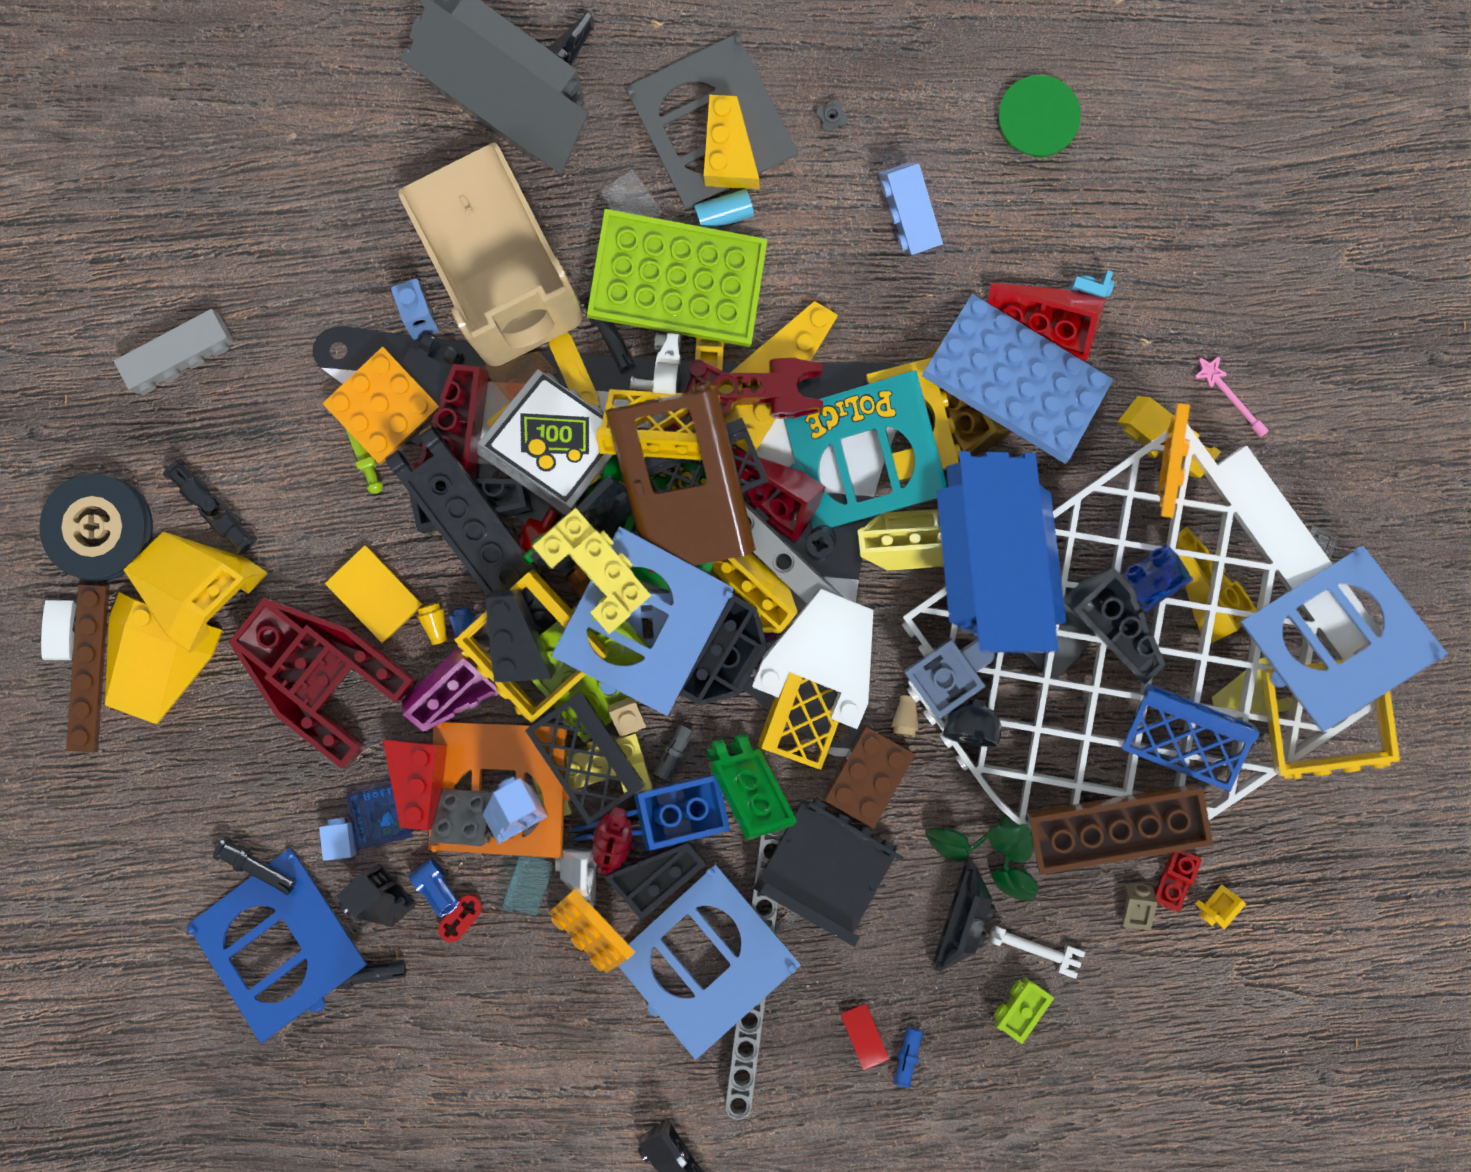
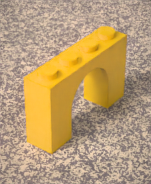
M932 358L867 374V384H871L917 370L925 404L933 417V435L943 472L947 471L946 466L959 463V451L961 449L959 444L954 445L951 435L955 433L952 417L947 418L944 408L949 406L945 390L940 391L937 385L921 376ZM913 448L893 453L900 483L910 480L915 468Z

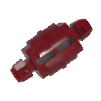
M616 807L610 814L604 815L603 820L596 826L592 837L593 861L595 864H598L599 872L606 875L611 874L614 869L621 866V863L628 857L632 846V823L629 819H626L627 814L624 809Z

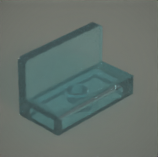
M519 856L502 910L511 913L517 910L536 916L554 866L553 862L533 856Z

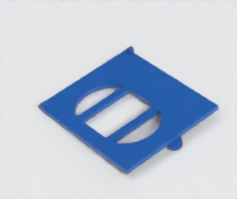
M292 848L287 849L268 864L297 880L296 885H291L294 889L288 896L258 878L251 876L187 924V932L195 937L260 1043H264L307 1009L311 1012L322 1011L325 1007V999L323 997L367 965V962ZM255 906H268L275 909L274 914L225 949L227 931L233 920L240 913ZM283 919L300 945L301 951L249 989L232 963L231 957ZM307 959V972L304 981L292 996L277 1003H266L257 1000V995Z

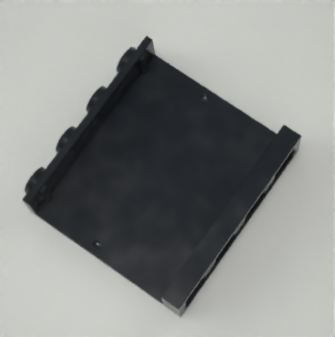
M813 799L812 803L802 800L794 814L797 822L792 827L786 828L753 889L855 947L860 939L859 936L854 934L857 925L893 859L896 858L902 861L904 857L896 853L898 847L888 841L882 840L879 843L874 840L875 834L868 829L860 826L857 830L850 826L852 820L838 812L835 816L826 811L828 806L816 799Z

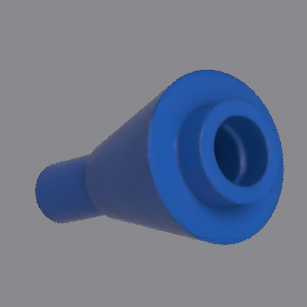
M470 608L453 609L454 614L448 615L456 638L475 622L476 613L470 612Z

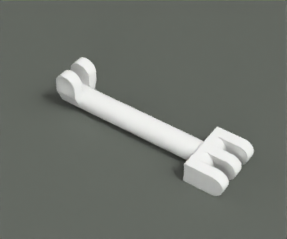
M996 925L992 927L989 935V941L993 944L1001 946L1003 942L1059 963L1057 971L1075 979L1078 973L1068 969V967L1072 965L1080 968L1082 962L1072 959V955L1075 954L1078 957H1084L1085 951L1069 945L1065 946L1063 952L1008 933L1006 929Z

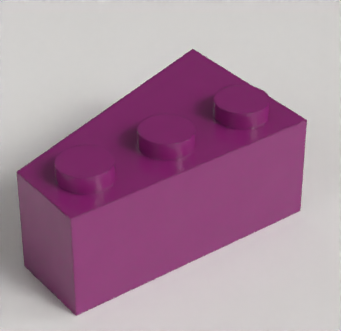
M459 647L402 699L403 715L423 732L455 717V713L479 705L480 701L492 695H500L496 690L497 685L490 678L486 679L476 668L477 664L471 657H465Z

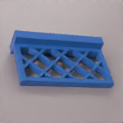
M1147 684L1143 692L1144 697L1124 740L1122 750L1231 792L1252 743H1256L1260 734L1256 725ZM1147 706L1159 710L1163 719L1147 725L1143 717ZM1164 712L1170 714L1171 716L1166 717ZM1178 718L1186 720L1190 730L1173 735L1168 722ZM1140 722H1142L1143 727L1138 728ZM1191 723H1194L1199 726L1193 728ZM1165 724L1171 737L1155 743L1149 730ZM1205 729L1214 731L1217 740L1201 746L1196 733ZM1146 731L1151 745L1141 749L1131 745L1135 735ZM1219 734L1225 735L1226 737L1220 739ZM1193 735L1198 748L1181 753L1176 740ZM1234 739L1244 743L1239 753L1228 757L1223 743ZM1173 742L1179 755L1169 759L1161 757L1157 748ZM1220 745L1225 758L1209 764L1203 751ZM1154 749V751H1155L1156 754L1150 753V752H1148V751H1151V750ZM1201 753L1206 765L1195 770L1189 768L1184 758ZM1179 760H1181L1182 763H1183V765H1181V764H1179V763H1176V762L1179 761ZM1236 760L1234 766H1232L1231 761ZM1228 763L1231 773L1227 782L1215 778L1211 769ZM1209 771L1210 776L1204 774L1203 772Z

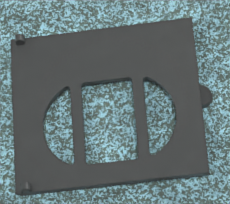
M737 33L625 87L686 210L730 189L726 187L705 186L704 174L685 168L686 165L705 157L706 145L685 156L678 157L664 129V126L709 105V95L738 97L758 175L799 155L742 43V37ZM698 83L715 89V91L664 116H659L660 108L665 98L674 89L682 85Z

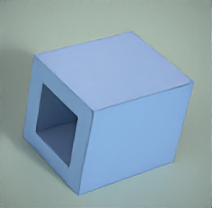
M344 817L328 819V825L319 827L323 861L350 858L357 855L354 821L345 822Z

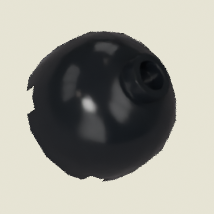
M969 699L968 704H960L950 711L944 725L943 736L958 743L960 738L967 741L968 745L996 747V744L999 746L1001 722L998 715L992 709L985 707L986 702Z

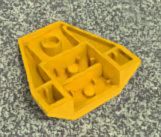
M119 592L109 616L105 705L158 724L213 657L223 630L207 624L209 634L189 653L167 637L143 600Z

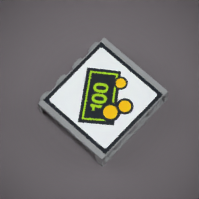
M537 369L478 442L477 448L478 455L565 515H568L576 508L579 498L613 456V454H600L596 440L597 428L601 427L603 411L594 404L589 405L581 399L576 391L570 388L566 389L558 383L553 375L549 373L544 374L539 369Z

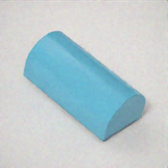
M747 189L694 205L700 227L717 229L754 217Z

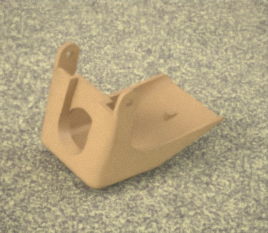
M495 142L402 187L398 191L399 198L455 306L451 311L461 331L486 364L490 366L503 365L575 329L581 323L583 314L573 289L557 257L554 256L500 147Z

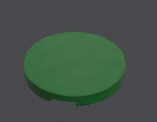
M1032 75L1014 83L1003 96L998 111V126L1005 142L1013 150L1016 149L1034 158L1050 157L1064 150L1075 137L1081 120L1079 102L1073 91L1059 79L1046 75Z

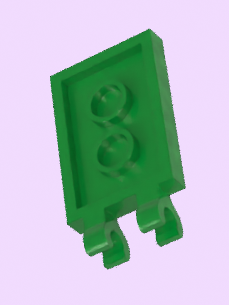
M741 734L734 737L736 741L729 744L731 752L735 754V756L731 757L723 740L712 742L713 748L706 750L708 758L713 761L710 768L746 841L792 827L797 820L761 750L752 749L747 735Z

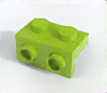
M1024 977L1022 981L1018 980L1010 990V995L1012 996L1006 1004L1002 1003L997 1008L993 1016L995 1018L994 1025L1021 1044L1024 1043L1054 1000L1052 995L1027 977Z

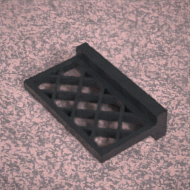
M743 418L726 424L731 448L735 442L745 439L748 445L744 459L733 455L735 460L742 462L738 472L739 482L744 484L741 486L742 494L769 483ZM750 454L755 463L748 461ZM645 458L652 488L655 492H665L656 488L651 478L661 473L672 477L666 491L672 489L676 479L690 484V486L700 485L696 480L701 469L704 468L702 460L698 462L692 459ZM689 462L698 466L692 480L678 475L682 464ZM746 464L757 468L761 477L751 483L740 479ZM675 468L674 473L668 471Z
M609 475L576 508L594 530L599 534L604 531L609 537L632 514L624 480L619 481ZM536 550L530 556L535 563L550 567ZM568 554L553 569L558 570L567 578V576L575 572L573 566L577 563Z
M584 692L578 693L525 730L588 825L646 786ZM569 707L577 715L575 728L559 725L561 713ZM556 717L555 724L548 723L550 720ZM580 721L586 730L579 729ZM543 725L554 727L552 743L540 742L534 731ZM558 728L574 731L571 747L555 744ZM578 732L587 733L593 739L591 751L575 748ZM596 745L602 753L595 752ZM544 746L551 747L549 754ZM554 748L570 751L567 767L558 766L552 760ZM574 752L590 755L587 771L571 768ZM594 756L606 758L609 763L607 775L591 772ZM611 769L614 770L618 777L610 776ZM560 770H565V771H566V776H565V778H564V776L562 775V773L560 772ZM570 772L586 774L583 791L571 788L568 783ZM590 775L606 778L603 795L587 792ZM609 780L621 781L627 792L620 797L608 796ZM575 793H577V794H582V799H581V801L579 800V798L577 797V795H576ZM586 795L602 798L600 810L592 816L589 815L584 807ZM606 799L614 800L604 807Z

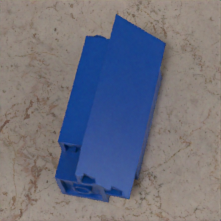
M959 451L960 463L946 466L948 487L937 490L949 622L961 627V630L974 633V636H978L979 650L981 652L1059 651L1056 625L1066 623L1052 497L1051 492L1039 485L1036 453H1024L1021 456L1009 458V452H986L985 456L973 457L970 451Z

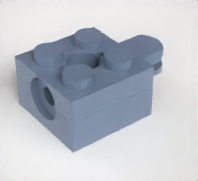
M950 638L905 670V674L937 719H940L985 687L977 672L992 662L994 652H981L978 639L959 650L952 638Z

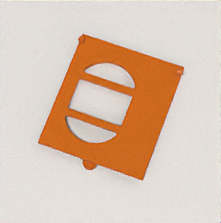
M442 722L433 727V743L447 745L442 789L455 790L459 780L470 770H472L471 791L480 792L482 789L483 769L515 770L516 780L520 778L525 782L526 773H528L536 780L541 789L543 808L548 817L541 820L537 827L526 837L523 830L499 845L494 836H491L490 842L482 846L429 842L428 850L432 852L454 851L562 858L564 801L570 800V797L525 730L530 727L529 725ZM541 726L534 731L540 742L552 743L554 727ZM558 728L555 744L566 746L567 730ZM544 746L549 754L551 747ZM554 748L552 760L556 765L566 767V750ZM560 770L565 778V770Z

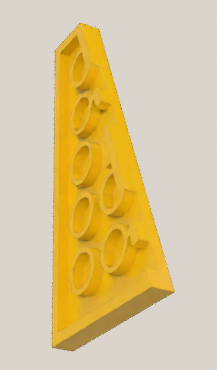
M814 301L730 373H769V361L776 358H797L812 361L838 315ZM726 384L721 386L719 391L722 394H729L734 388ZM741 384V385H738V386H739V394H742V384ZM752 385L751 393H757V385ZM770 404L734 405L731 414L724 418L725 424L743 418L757 452L776 418L770 417ZM745 439L733 444L744 452L748 450Z

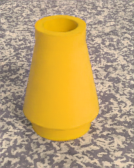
M439 602L418 608L419 615L417 618L427 633L431 644L436 645L448 641L444 608H440Z

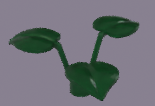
M1005 814L1001 817L997 826L990 827L989 831L972 845H968V838L958 831L947 828L926 829V836L933 848L942 857L955 862L966 861L969 857L968 851H974L988 839L995 849L999 850L1001 854H1005L1004 869H996L993 872V880L996 886L1004 894L1012 898L1025 901L1035 900L1038 893V884L1034 877L1022 869H1010L1009 867L1010 859L1015 862L1024 863L1029 861L1033 854V839L1028 823L1019 825Z

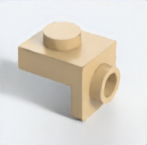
M629 697L607 706L620 737L636 733L638 730L646 727L643 714L635 699Z

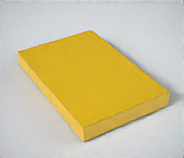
M366 545L325 583L381 643H385L418 611V608L423 606L417 597Z

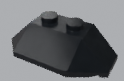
M732 595L713 627L679 694L701 706L735 697L741 693L767 649L757 608Z
M968 859L964 863L932 962L934 970L939 972L976 954L978 947L982 948L986 937V932L983 931L986 920L990 921L994 913L995 905L992 904L993 899L975 863Z

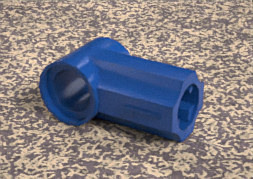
M430 857L412 871L408 878L416 890L425 896L437 916L442 917L454 911L460 902L444 879L446 877L445 872Z

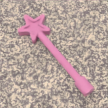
M1217 357L1211 363L1200 358L1198 363L1201 371L1194 376V379H1205L1209 388L1213 387L1215 382L1250 422L1251 428L1260 438L1265 435L1269 430L1260 420H1256L1220 378L1227 375L1218 368L1220 358Z

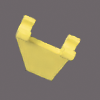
M1266 657L1259 659V663L1271 665ZM1257 670L1250 712L1267 714L1261 670ZM1245 671L1211 697L1213 705L1239 709ZM1292 698L1278 699V712L1290 710Z

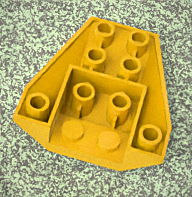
M162 532L124 569L125 574L167 637L189 653L209 634L206 623L240 589L249 594L267 576L266 571L246 557L166 532Z

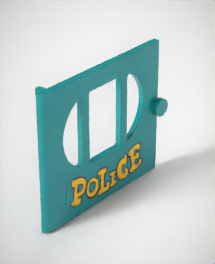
M917 370L818 399L823 401L822 413L802 416L796 419H784L795 463L790 468L804 472L822 484L819 471L821 458L830 444L834 448L847 504L837 502L824 490L820 506L811 519L813 529L820 525L833 528L937 498V490L947 488ZM887 427L901 432L909 440L914 451V472L909 483L904 488L900 484L886 431ZM876 429L893 491L891 494L858 503L841 441L844 438Z

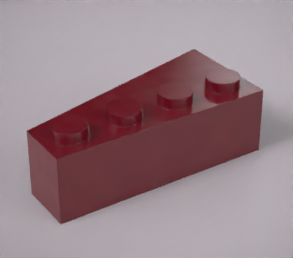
M453 364L440 397L442 400L437 413L434 412L431 423L439 431L445 444L471 479H476L479 458L477 448L478 442L481 440L489 372L480 366ZM424 443L421 447L422 452L418 463H415L413 469L433 456Z

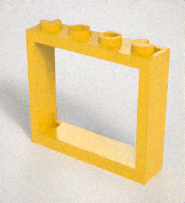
M534 569L529 571L509 589H520L522 591L527 587L564 628H566L574 613ZM486 611L460 634L455 641L458 643L457 646L463 651L462 654L467 658L471 657L477 664L476 668L479 673L486 679L490 678L494 682L491 656L473 637L488 622ZM587 628L589 644L593 651L603 660L610 651ZM576 670L538 705L529 698L515 681L496 682L495 684L497 685V692L504 699L509 698L516 706L515 710L518 715L522 714L526 720L528 719L533 723L586 674Z
M1348 659L1335 660V662L1341 664ZM1323 662L1304 665L1315 670H1327ZM1275 669L1261 670L1274 771L1278 775L1284 776V779L1302 778V773L1313 772L1314 776L1332 774L1331 770L1343 768V772L1360 771L1361 766L1372 765L1373 768H1384V766H1391L1390 762L1400 761L1391 693L1388 691L1375 700L1382 750L1285 762L1275 686L1270 679Z

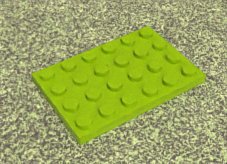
M605 209L587 318L750 347L768 239Z

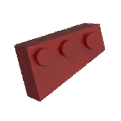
M398 739L383 740L400 828L432 830L443 788L447 745Z

